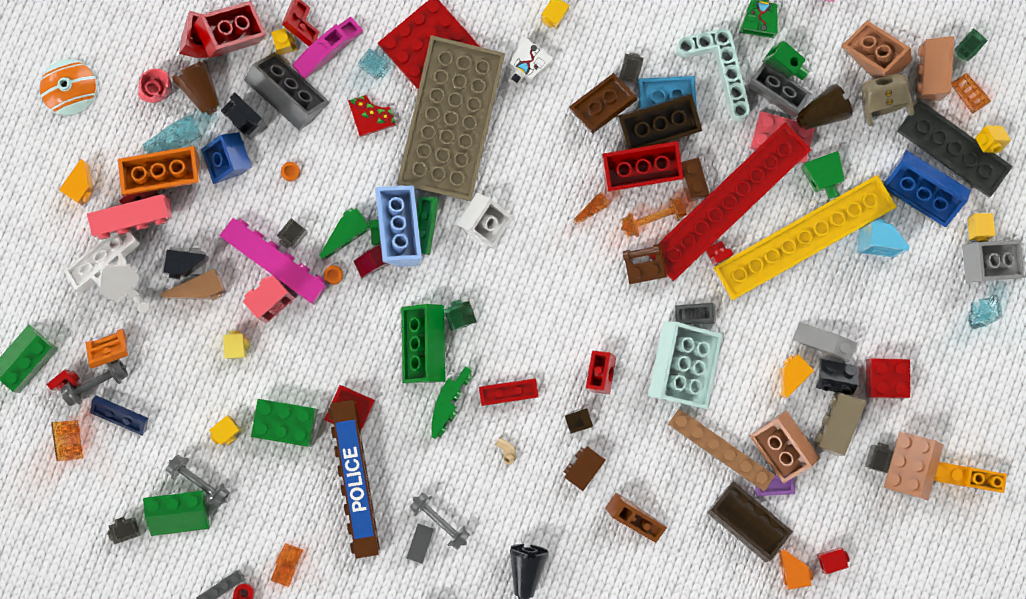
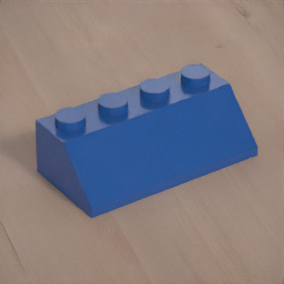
M907 150L896 162L883 183L889 193L944 227L948 226L966 204L971 192L967 187Z

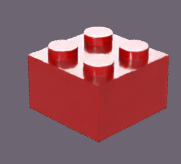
M867 359L866 398H910V359Z

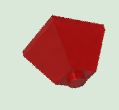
M189 11L181 35L179 54L194 58L209 57L194 25L201 15L200 13Z

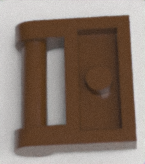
M660 243L654 244L653 247L623 251L629 284L667 277L663 250ZM653 254L656 256V260L637 264L633 263V258Z

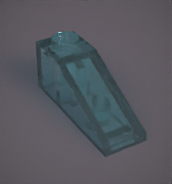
M188 115L172 123L145 142L143 146L147 154L178 149L202 137V134L191 115Z

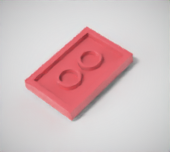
M760 111L750 149L756 150L785 122L810 147L815 128L806 130L801 128L795 120ZM807 154L802 160H800L799 162L805 163L806 160H807L808 154Z

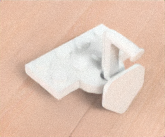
M130 229V232L127 234L118 235L117 232L110 234V238L100 240L64 271L74 289L80 295L96 282L99 285L100 293L108 300H117L126 293L134 300L140 313H146L149 310V305L144 301L140 293L133 288L139 280V275L130 265L126 264V256L140 245Z

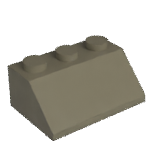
M838 393L836 396L833 395L829 403L830 411L824 415L822 424H824L822 431H818L815 437V442H817L815 447L835 456H845L867 401L842 393Z

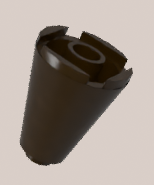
M837 84L829 86L798 113V125L808 130L849 119L853 115L849 98L845 100L842 95L845 93L844 90Z

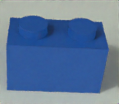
M240 132L221 134L201 149L213 184L242 175L252 168Z

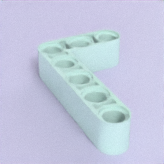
M718 29L681 38L676 47V52L682 58L715 52L730 116L736 122L743 121L749 114L750 107L731 32L727 29ZM718 36L725 37L726 42H720L718 40ZM700 40H705V41H707L708 46H707V47L701 46L700 43H699V41H700ZM687 44L690 47V50L684 51L681 48V45ZM728 54L731 57V60H724L722 58V55ZM733 72L735 74V78H728L726 73ZM731 90H737L740 96L734 97L731 94ZM742 108L744 115H738L735 109Z

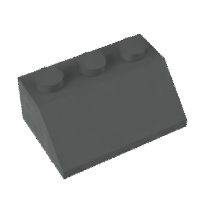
M763 62L747 86L754 93L761 95L769 103L776 105L793 118L798 115L811 95L809 91L765 62Z

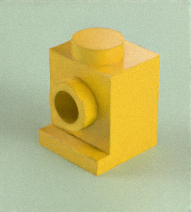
M286 28L271 32L279 56L297 51L293 33H288Z

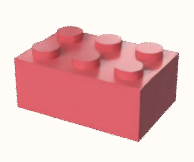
M273 275L264 277L259 282L260 286L255 290L251 289L244 295L245 299L243 300V303L251 312L266 324L295 299L281 281Z

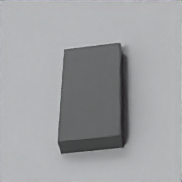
M417 524L406 557L407 559L423 563L434 528Z

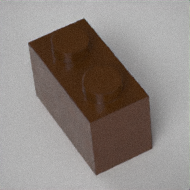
M699 157L681 162L684 177L682 182L688 202L706 198L709 195Z
M588 446L585 448L581 447L575 454L576 461L573 464L569 463L563 471L565 473L564 478L581 491H584L606 461V459Z

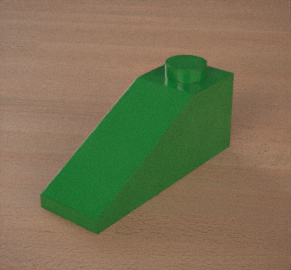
M350 208L343 213V217L339 220L319 255L323 261L370 230L369 225L357 208L354 210Z

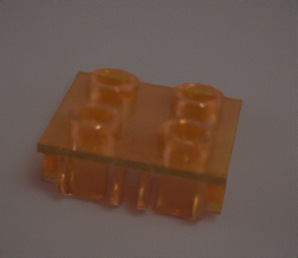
M78 420L51 422L56 461L83 459Z

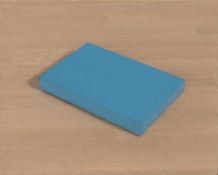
M695 76L638 79L639 109L688 93L693 95L697 109Z

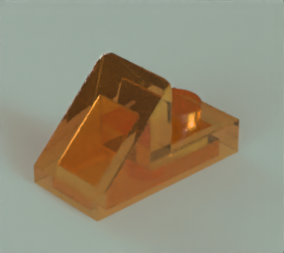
M285 543L276 560L277 564L271 581L290 587L303 549Z

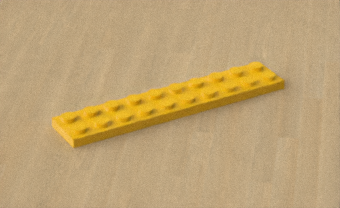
M876 175L713 267V270L731 301L890 212L897 206L879 176Z

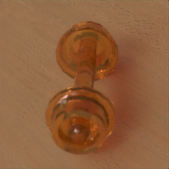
M670 197L668 198L669 208L637 220H634L632 214L628 213V216L621 219V230L625 232L627 237H639L637 227L669 215H673L675 221L679 222L680 218L687 215L686 204L683 203L680 197L675 199Z

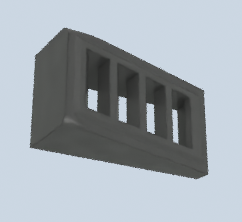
M714 303L675 305L676 322L683 324L716 323ZM683 309H685L686 320H682ZM690 309H693V319H690ZM698 309H701V319H698ZM706 309H709V318H706Z

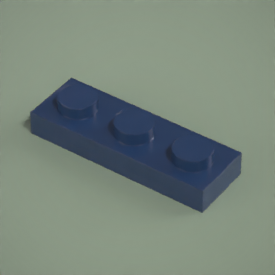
M95 395L91 402V414L141 436L146 432L149 418Z

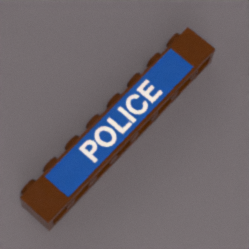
M356 399L331 403V407L328 408L329 418L333 419L334 427H331L333 439L336 438L337 446H334L336 458L339 457L340 465L337 466L338 475L343 478L341 493L342 496L346 497L347 504H344V512L346 516L349 515L350 523H347V530L353 539V542L350 543L351 553L355 554L356 559L376 556L381 551Z

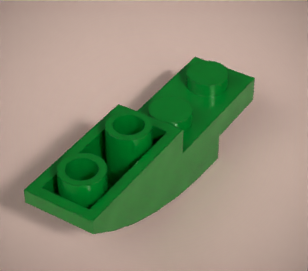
M466 366L455 382L448 378L441 389L432 417L431 437L434 439L443 436L447 430L444 426L448 420L452 422L458 413L455 411L457 407L451 402L458 400L462 394L460 391L463 384L467 386L473 377L471 375L472 370Z

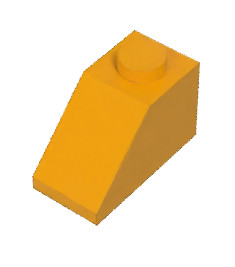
M80 159L59 191L82 206L91 199L93 184L89 164Z
M798 354L790 355L783 361L784 366L781 368V396L783 398H788L814 372Z

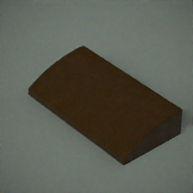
M734 481L730 483L707 511L712 518L765 563L770 562L793 532Z

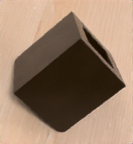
M587 408L565 416L570 434L593 427Z

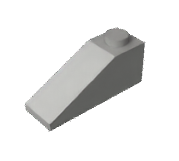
M799 322L792 339L844 362L851 361L857 346L855 341Z

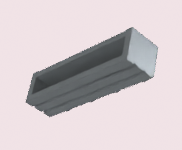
M237 570L196 597V599H217L246 579L241 571Z

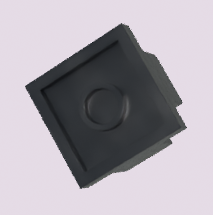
M235 92L229 97L231 100L221 109L223 115L228 117L232 124L246 135L249 140H252L260 131L263 132L268 127L265 121Z

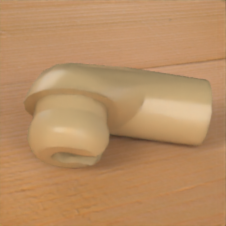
M499 437L495 445L503 450L504 462L511 465L516 460L515 447Z

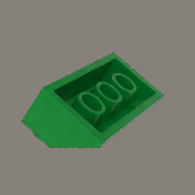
M421 304L401 307L402 383L445 382L444 305Z

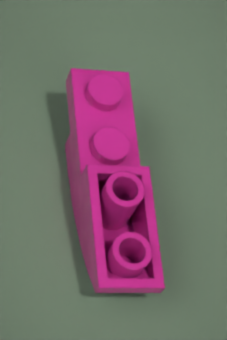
M349 17L340 25L335 24L308 47L292 66L305 80L332 60L334 54L363 33V29L352 17Z

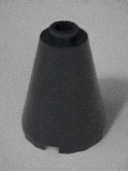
M514 544L511 546L510 558L514 594L518 596V599L534 597L549 556L547 549L537 545L524 547V544Z

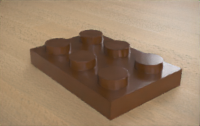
M612 73L570 105L569 108L581 123L594 134L637 101V97Z

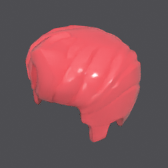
M156 68L143 72L138 87L139 98L144 102L157 103L166 99L172 89L169 74L162 69Z

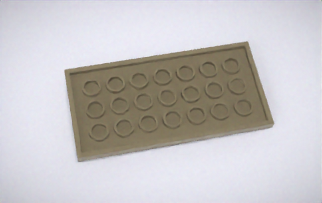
M431 35L398 176V185L414 186L415 189L471 202L505 53Z

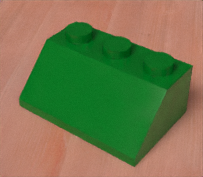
M28 324L0 356V382L12 392L21 393L58 348Z
M204 490L143 498L145 520L151 536L210 529L207 496Z

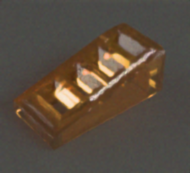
M967 73L951 83V86L972 114L991 102L985 92ZM963 81L967 82L963 87L959 86ZM970 86L972 90L965 93L964 90ZM975 93L976 96L971 99L969 96ZM979 98L981 102L975 104L974 101Z
M601 192L598 193L574 218L573 223L577 225L607 208L611 202Z

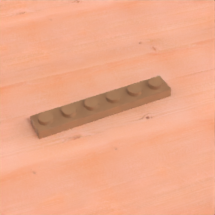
M681 409L677 410L668 423L670 427L763 492L775 477L773 473Z

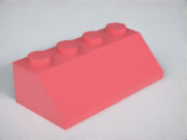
M161 194L87 213L92 236L103 240L110 238V234L118 232V235L129 233V229L137 228V230L148 228V225L152 223L156 225L165 224L168 219H172L171 200L169 197Z

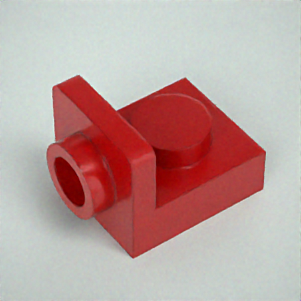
M722 241L710 246L706 250L713 266L734 255L730 248L726 249Z
M64 369L46 385L52 391H61V388L65 387L68 381L73 387H78L81 384L78 381L80 379L73 370Z

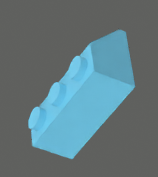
M874 220V222L859 230L857 253L896 257L910 248L892 224H886L885 220Z

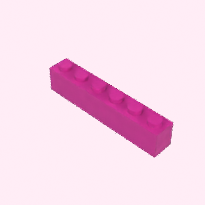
M232 218L219 236L304 299L315 305L327 289V286L324 284L326 280L318 274L314 277L308 273L310 269L302 263L298 265L293 262L295 258L287 252L282 254L278 251L280 247L271 240L267 243L263 240V234L256 229L252 232L247 228L249 224L241 218L238 221Z

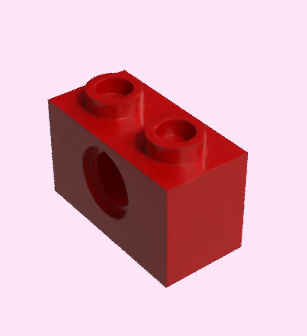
M592 350L586 389L594 393L610 395L616 356L609 352Z

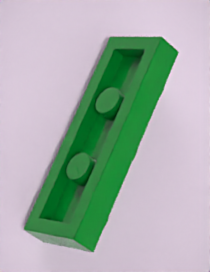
M419 196L417 220L421 254L430 255L439 203V199L436 197Z

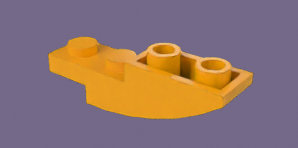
M939 462L934 481L1004 493L1007 474Z

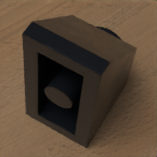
M167 249L163 273L169 275L168 278L180 280L181 277L189 276L208 262L209 257L205 254Z

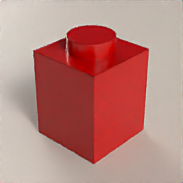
M838 547L817 554L822 573L824 574L849 568V556L843 548Z

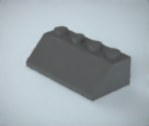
M275 52L252 64L244 79L252 89L261 95L265 101L273 106L298 130L309 125L329 104V101L304 80L300 74Z

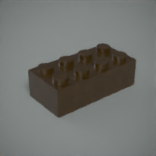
M690 93L616 116L626 149L662 144L703 131L693 95Z

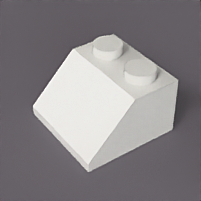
M476 193L456 225L493 249L513 216L491 198Z

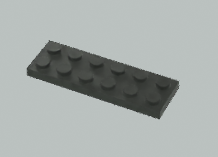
M919 100L913 108L914 115L909 116L908 114L897 132L990 198L1013 166L995 153L983 152L976 139Z

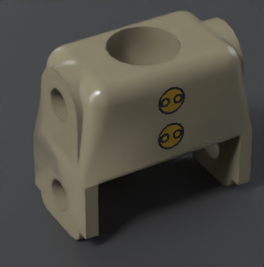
M897 73L866 81L861 86L863 115L868 126H873L872 116L888 114L904 107L909 116L914 115L913 102L906 75L902 76Z

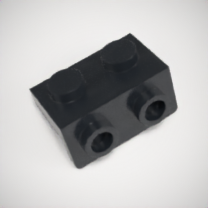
M821 359L816 388L845 395H854L859 385V366Z

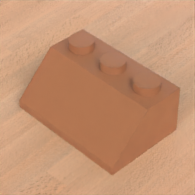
M954 36L926 39L919 46L918 56L920 57V64L917 66L919 82H917L915 92L918 93V99L941 101L951 93Z
M787 410L750 435V438L777 476H779L782 483L809 469L820 459Z

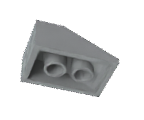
M1021 240L977 242L962 245L966 283L1025 278Z

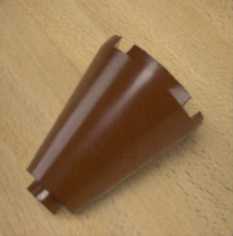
M203 60L202 63L199 61L183 69L181 75L175 74L172 77L176 85L203 114L211 115L218 111L217 107L220 104L206 60Z

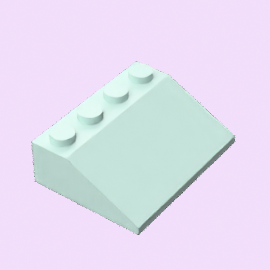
M663 321L648 396L708 409L723 335L679 322Z

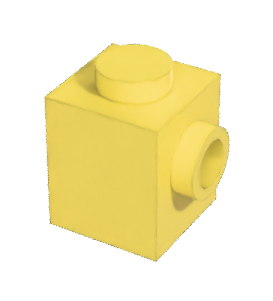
M240 330L228 331V335H223L224 357L226 359L247 358V349H249L250 344L249 338H246L245 334H240Z

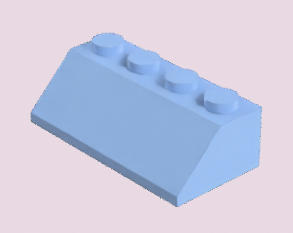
M414 186L375 187L383 262L399 267L418 266L422 256Z

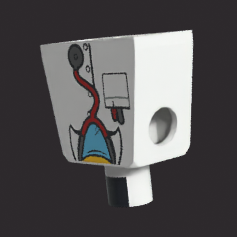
M524 37L510 62V68L515 72L509 80L516 86L523 79L532 83L552 65L553 58Z

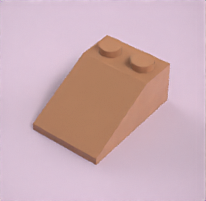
M866 21L842 44V48L875 79L900 73L912 61L911 48L869 21Z

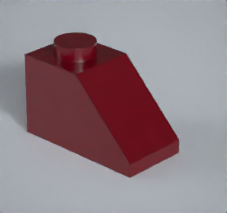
M381 245L367 251L354 260L361 278L392 265L383 262Z

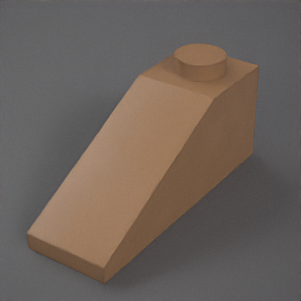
M212 269L161 293V296L165 299H212L214 301L223 296L222 293H225L226 290L218 272Z

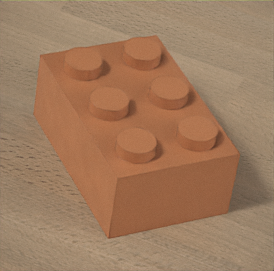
M899 431L884 488L928 501L944 444L936 440Z

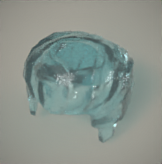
M992 295L990 298L979 299L978 308L972 302L968 322L970 327L975 330L980 327H987V325L998 321L1003 315L998 296Z

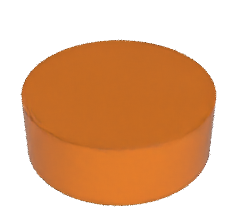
M287 162L281 167V175L286 181L293 182L299 178L300 168L294 162Z
M331 265L325 269L324 279L329 284L337 285L343 280L344 275L340 267Z

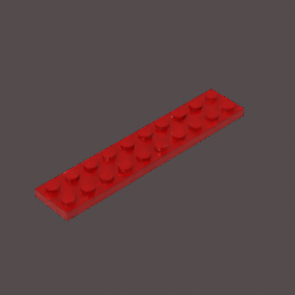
M786 122L659 242L663 250L667 276L673 282L812 150ZM655 254L648 255L652 260H656Z

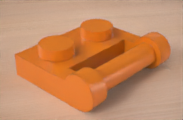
M119 329L117 333L101 339L86 342L88 364L91 369L128 356L127 337L124 329Z

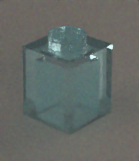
M370 48L358 61L359 67L376 81L380 77L383 78L389 70L388 62Z

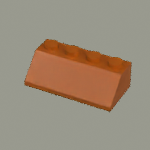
M194 146L118 159L122 196L199 183L200 180L199 154Z

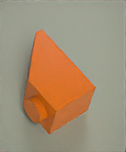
M780 549L778 553L785 588L790 590L812 586V570L808 569L806 564L786 550Z

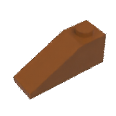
M618 493L614 494L605 507L612 518L657 543L667 529L660 521Z

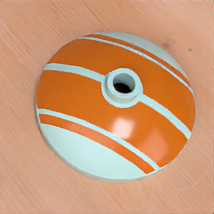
M65 59L53 63L45 70L40 80L39 90L44 104L50 110L60 115L71 116L85 111L93 103L97 93V81L93 72L84 63ZM66 81L67 86L62 87V83Z

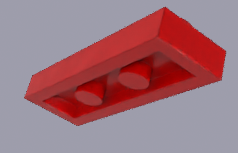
M536 378L479 387L481 406L539 398Z

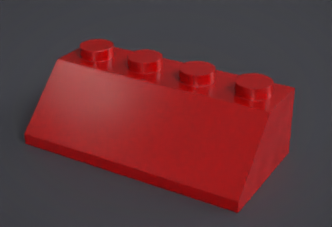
M678 141L602 153L605 189L608 192L684 179Z

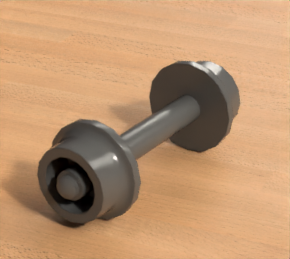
M120 359L107 363L109 371L77 388L73 387L68 381L67 385L61 388L62 399L69 406L82 404L80 394L111 378H114L118 384H121L122 380L128 377L126 365Z
M176 455L172 460H169L166 471L171 475V479L174 480L179 474H182L211 495L207 501L208 506L213 505L219 508L223 503L227 502L230 492L224 487L225 484L221 483L217 489H214L185 468L189 461L187 457L183 458L180 455Z
M422 492L418 497H413L414 502L410 505V508L414 512L415 517L421 510L452 537L447 544L448 546H453L458 550L461 545H467L466 540L470 534L465 530V526L457 532L429 507L427 503L433 498L432 496H427Z

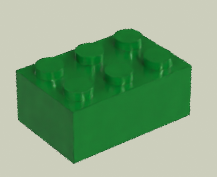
M257 399L251 437L311 447L318 409Z

